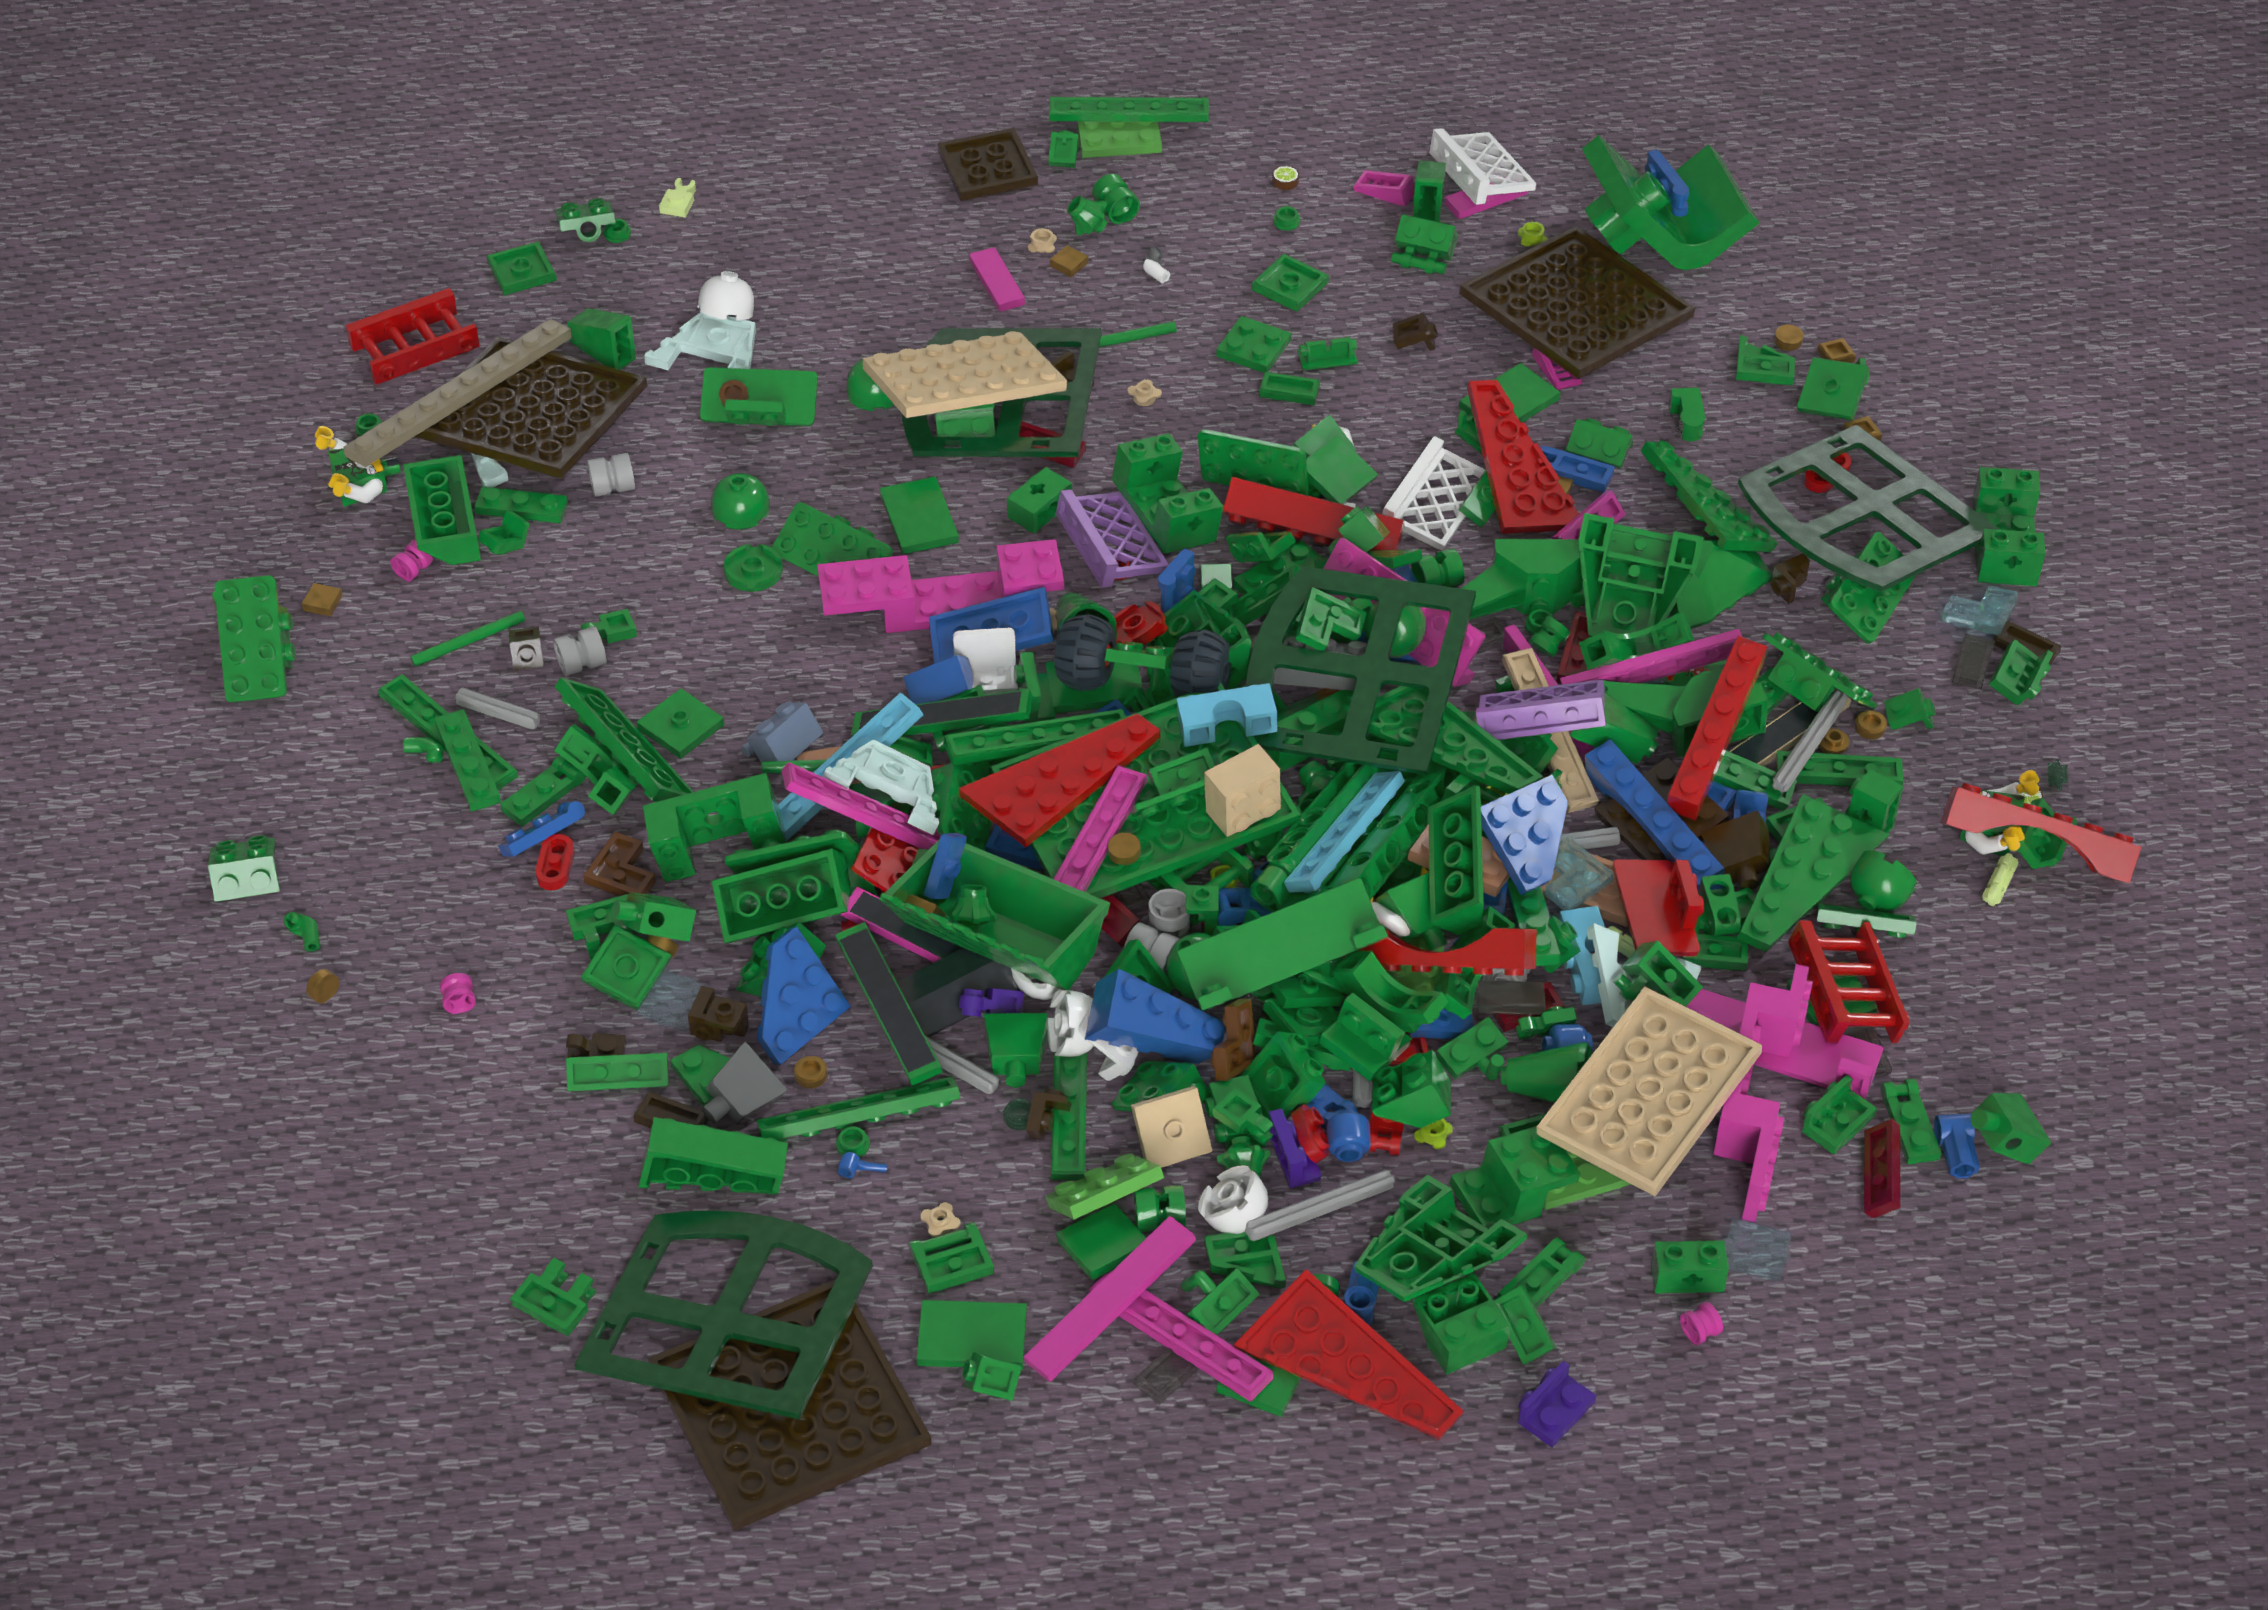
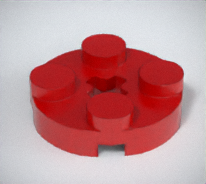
M1147 601L1145 602L1146 606L1138 608L1136 604H1132L1114 615L1117 623L1116 644L1135 642L1142 643L1144 647L1145 644L1152 641L1155 637L1163 635L1167 631V625L1159 605Z

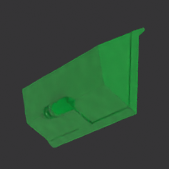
M940 839L885 893L882 892L879 900L887 905L905 923L1061 990H1070L1094 956L1103 920L1110 906V902L965 843L960 859L961 870L954 879L949 898H929L924 896V891ZM976 884L987 888L986 895L991 909L997 915V921L985 924L981 928L980 933H975L970 928L950 920V916L946 915L947 909L957 900L961 885ZM909 895L917 896L936 904L947 917L945 918L930 912L928 914L923 908L911 903H905Z

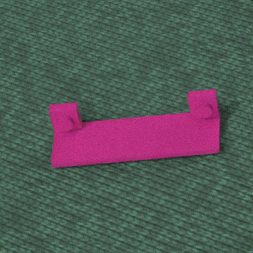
M1345 538L1338 540L1323 568L1407 581ZM1329 594L1340 600L1347 598V596ZM1370 600L1373 605L1377 602L1375 600ZM1421 607L1426 617L1427 629L1420 645L1408 655L1424 666L1433 667L1437 664L1451 613L1449 611ZM1470 623L1467 627L1452 683L1454 687L1466 685L1472 681L1475 673L1468 669L1485 639V634Z
M1701 989L1686 1007L1739 1033L1746 1003ZM1804 1022L1800 1045H1792L1790 1058L1762 1052L1754 1065L1824 1088H1828L1834 1081L1838 1083L1848 1075L1853 1078L1851 1090L1866 1100L1884 1048L1845 1034L1842 1035L1838 1043H1826L1820 1026Z

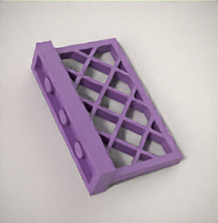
M1062 490L1060 492L1055 514L1101 588L1112 587L1116 578L1162 573L1169 565L1137 514L1120 492L1078 497L1075 496L1072 490ZM1118 503L1120 510L1106 504ZM1083 506H1088L1095 509L1093 513L1083 509ZM1099 513H1105L1107 515L1114 517V519H1107L1105 517L1100 516ZM1119 520L1125 521L1127 523H1130L1132 525V528L1117 522ZM1093 523L1106 527L1107 529L1103 531L1098 528H1095ZM1113 530L1126 535V537L1123 539L1110 533ZM1133 538L1135 540L1143 542L1144 546L1142 547L1138 544L1130 542V539ZM1105 541L1116 546H1119L1118 549L1115 550L1111 547H1108L1105 544ZM1123 549H1126L1138 555L1135 558L1133 556L1123 553L1122 551ZM1142 557H1146L1148 559L1155 561L1156 563L1150 564L1141 559ZM1116 560L1126 564L1127 561H1130L1131 566L1118 567Z
M1604 680L1480 695L1479 708H1476L1477 723L1497 740L1606 726Z

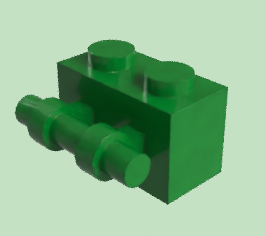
M1402 214L1395 242L1398 249L1405 250L1404 254L1393 252L1391 262L1401 264V267L1410 269V267L1423 269L1425 273L1432 275L1434 272L1445 274L1447 264L1438 262V259L1452 260L1458 239L1456 227ZM1415 253H1418L1422 255H1427L1429 257L1428 259H1424L1420 257H1415L1414 255Z
M1368 505L1362 510L1356 506L1341 519L1344 525L1338 531L1343 537L1335 539L1329 545V554L1331 555L1340 538L1347 539L1367 553L1383 540L1390 531Z
M1658 940L1642 943L1621 966L1632 978L1631 981L1623 973H1620L1613 980V983L1620 989L1619 994L1626 1001L1631 1000L1632 1002L1639 995L1640 990L1647 987L1665 997L1680 996L1687 1006L1703 988Z

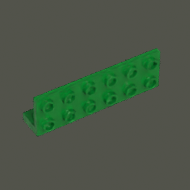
M1358 878L1182 948L1178 951V955L1199 1008L1204 1012L1382 941L1388 935L1384 925L1379 924L1364 884Z

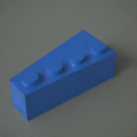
M1117 969L1096 982L1085 1040L1095 1042L1099 1039L1108 1041V1045L1130 1046L1137 1048L1139 1052L1149 1053L1152 1051L1161 1053L1166 1058L1200 1064L1211 1058L1213 1047L1223 1042L1226 1028L1223 1021L1121 969Z

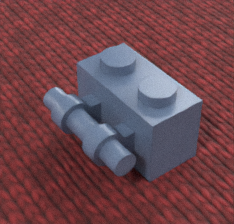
M788 701L778 706L775 710L776 714L768 720L759 723L755 727L756 731L747 737V743L741 747L742 753L749 757L755 752L761 764L762 761L794 760L824 733L806 702L792 703Z

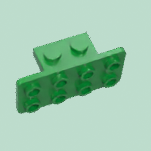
M708 367L704 370L701 420L707 423H733L738 425L812 426L815 422L817 373L814 371ZM730 380L742 382L747 388L749 399H726L724 407L719 397L721 386Z
M1202 429L1198 433L1200 468L1203 480L1230 486L1231 478L1234 477L1306 496L1309 495L1306 453L1302 448Z
M798 502L794 506L772 546L782 559L818 576L817 564L891 557L893 549L889 545L875 539V534L861 526L857 530L850 526L851 522L837 514L833 518L802 502Z
M1876 532L1870 537L1862 551L1853 557L1875 567H1882L1904 555L1883 534ZM1836 573L1825 583L1824 586L1827 589L1820 599L1866 644H1870L1876 640L1915 576L1879 592Z
M267 575L216 582L215 598L226 700L233 703L284 697L287 694L285 669L293 668L292 661L296 659V651L293 642L290 643L289 631L293 629L292 616L290 612H287V608L279 606L276 579L273 576Z
M1778 632L1774 636L1768 633L1763 635L1762 638L1784 652L1767 679L1814 711H1820L1835 688L1872 709L1877 707L1878 704L1871 700L1874 695L1873 693L1849 681V677L1827 666L1826 662L1816 655L1803 650L1802 646L1794 640L1786 638Z
M987 761L953 766L952 763H949L931 771L934 788L932 801L936 802L937 806L935 818L939 819L937 831L940 836L947 833H959L967 836V844L985 851L992 821L959 796L958 788L992 775L991 766L993 765L988 764Z
M829 830L822 836H800L789 843L773 842L765 844L764 848L756 850H736L732 855L725 856V865L736 874L829 849H835L844 853L845 860L848 862L855 860L861 847L846 832L842 830Z

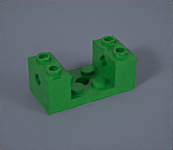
M1170 433L1118 444L1112 475L1113 483L1164 554L1215 542L1223 511V505L1210 488L1188 493L1179 481L1178 474L1183 451Z
M1979 467L1972 497V508L1998 527L1999 530L1983 529L1981 542L1975 546L1977 582L2038 586L2046 554L2044 533L2035 532L2034 521L2040 495L2039 471Z
M767 773L643 805L648 842L664 882L681 880L696 875L691 846L738 835L743 832H748L754 850L764 848V845L768 843H787L781 811ZM712 812H718V814H716V815H712V816L708 815L709 813H712Z

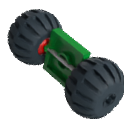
M1080 615L1064 622L1056 640L1054 656L1056 675L1063 684L1077 691H1092L1103 687L1110 679L1114 662L1162 669L1170 668L1171 689L1177 698L1189 693L1218 692L1217 688L1220 682L1225 690L1228 687L1231 672V663L1229 662L1230 645L1219 634L1209 630L1191 631L1182 635L1175 645L1174 653H1172V647L1166 646L1146 647L1145 650L1142 649V643L1125 642L1116 644V635L1109 623L1093 615Z

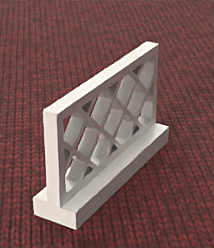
M1443 128L1433 129L1429 153L1437 162L1446 163L1445 171L1476 205L1485 204L1487 195L1535 190L1536 182L1489 132L1450 136Z
M1434 436L1385 505L1382 515L1402 519L1404 516L1415 515L1418 523L1410 524L1404 521L1403 532L1443 551L1466 517L1458 510L1464 501H1457L1454 493L1466 492L1468 496L1476 483L1469 484L1466 476L1474 475L1480 478L1486 470L1442 448L1444 441ZM1442 460L1453 464L1455 469L1443 470L1441 466ZM1459 477L1462 485L1450 486L1447 478ZM1440 479L1443 487L1431 488L1428 480ZM1447 494L1450 503L1438 504L1435 496ZM1428 497L1431 505L1418 506L1416 498ZM1454 510L1457 518L1445 520L1441 511ZM1435 513L1438 521L1425 522L1422 514ZM1441 528L1444 537L1441 540L1430 534L1429 530Z

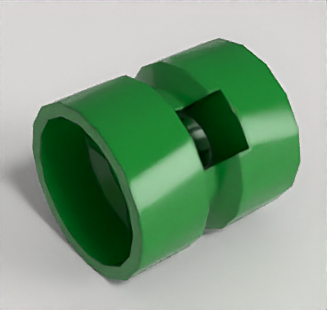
M1117 174L1105 175L1095 183L1092 189V197L1095 201L1104 200L1107 203L1105 214L1112 223L1122 224L1131 221L1138 214L1140 201L1133 191L1128 188L1121 176Z
M1454 548L1436 552L1434 557L1430 554L1424 555L1422 560L1411 564V571L1418 583L1456 587L1464 583L1463 563L1460 555Z
M1182 1185L1163 1186L1160 1192H1157L1154 1187L1141 1188L1134 1192L1136 1227L1141 1233L1153 1232L1169 1216L1186 1228L1185 1198Z

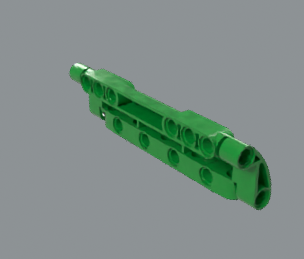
M1476 710L1462 711V713L1478 724ZM1371 733L1366 738L1372 742L1396 745ZM1381 751L1379 758L1397 761L1398 753ZM1432 760L1428 775L1400 771L1405 782L1396 791V795L1382 808L1381 813L1368 825L1366 832L1359 836L1351 846V850L1336 864V868L1322 881L1321 886L1311 893H1289L1284 881L1373 774L1394 771L1392 769L1345 762L1302 813L1301 821H1296L1267 855L1269 865L1250 886L1251 896L1257 903L1273 913L1360 878L1371 900L1428 826V807L1442 800L1446 787L1461 773Z

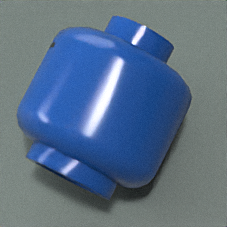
M1553 1025L1549 1030L1548 1036H1543L1542 1051L1580 1042H1588L1593 1051L1592 1036L1590 1033H1586L1582 1025Z
M1345 1109L1328 1120L1326 1125L1327 1138L1330 1144L1328 1150L1338 1160L1342 1162H1355L1369 1151L1371 1147L1370 1123L1365 1116L1357 1113L1355 1110Z

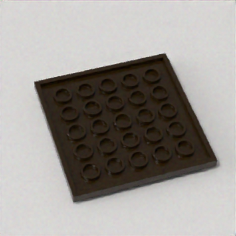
M1577 226L1460 285L1459 289L1461 296L1577 379L1694 317L1695 313L1694 306Z
M497 337L464 371H467L509 345L513 340ZM550 351L414 437L562 479L647 387V380L644 376Z
M836 1280L752 1315L805 1327L813 1326ZM856 1303L800 1420L661 1389L733 1531L932 1445L931 1436ZM699 1337L649 1357L648 1363L676 1369L684 1367ZM729 1339L725 1343L710 1376L778 1391L784 1388L800 1353L738 1339Z

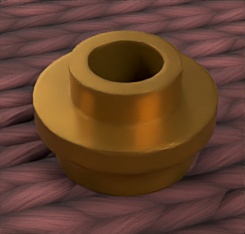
M1831 728L1820 742L1819 747L1825 754H1842L1849 747V737L1845 732Z

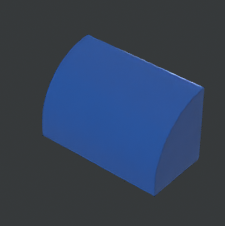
M960 655L952 656L903 676L910 700L914 704L942 701L973 687V673L969 659Z

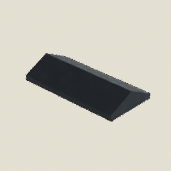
M965 948L896 981L919 1026L927 1037L969 1017L961 1015L962 1008H959L960 995L964 994V988L983 990V997L987 998L989 988L1021 991L1013 979L1010 967Z

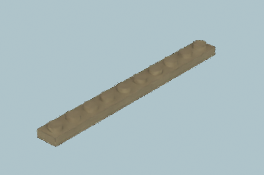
M552 319L543 322L530 332L345 445V457L367 467L571 339V329Z

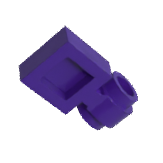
M964 988V994L960 995L959 1008H962L961 1015L981 1017L982 1010L986 1011V1014L1022 1013L1024 995L1022 991L989 988L987 998L983 997V990Z

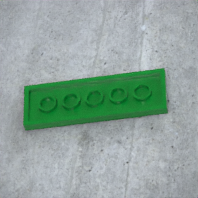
M562 677L558 680L554 687L563 696L561 698L562 702L579 714L578 720L595 732L594 738L611 750V757L627 768V775L643 786L645 789L644 794L649 799L658 802L694 792L602 689Z

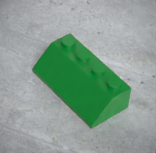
M462 455L403 464L418 550L450 565L480 561L481 556Z
M1323 688L1277 711V727L1326 734L1332 729L1343 731L1346 713H1348L1354 691ZM1287 736L1285 743L1302 746L1303 739ZM1264 750L1280 768V773L1310 758L1309 756Z
M1476 785L1428 807L1431 924L1455 935H1460L1482 925L1484 903L1480 787Z
M829 849L713 880L712 886L724 943L728 944L774 932L781 927L786 928L796 922L804 924L847 912L851 883L844 853L835 849Z

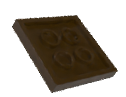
M1015 128L938 143V153L960 201L1038 185L1036 171Z
M1667 757L1644 773L1643 777L1667 803L1668 794L1680 768ZM1708 795L1703 802L1696 821L1677 814L1701 842L1704 841L1701 831L1729 821V815ZM1608 798L1595 808V815L1607 827H1617L1620 839L1641 860H1667L1643 827L1613 798Z

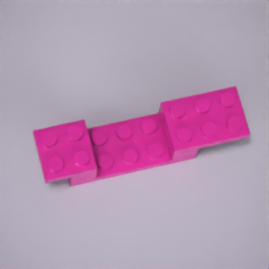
M1056 539L996 545L997 571L911 580L907 555L817 564L824 616L882 609L886 633L930 629V616L1045 587L1046 592L1064 590V578Z
M1796 964L1790 991L1750 982L1739 1034L1761 1044L1762 1052L1790 1058L1792 1045H1800L1813 981L1806 980L1809 967ZM1752 1065L1723 1104L1713 1155L1753 1164L1742 1220L1755 1222L1757 1212H1765L1785 1117L1778 1116L1780 1102L1747 1095L1753 1070Z

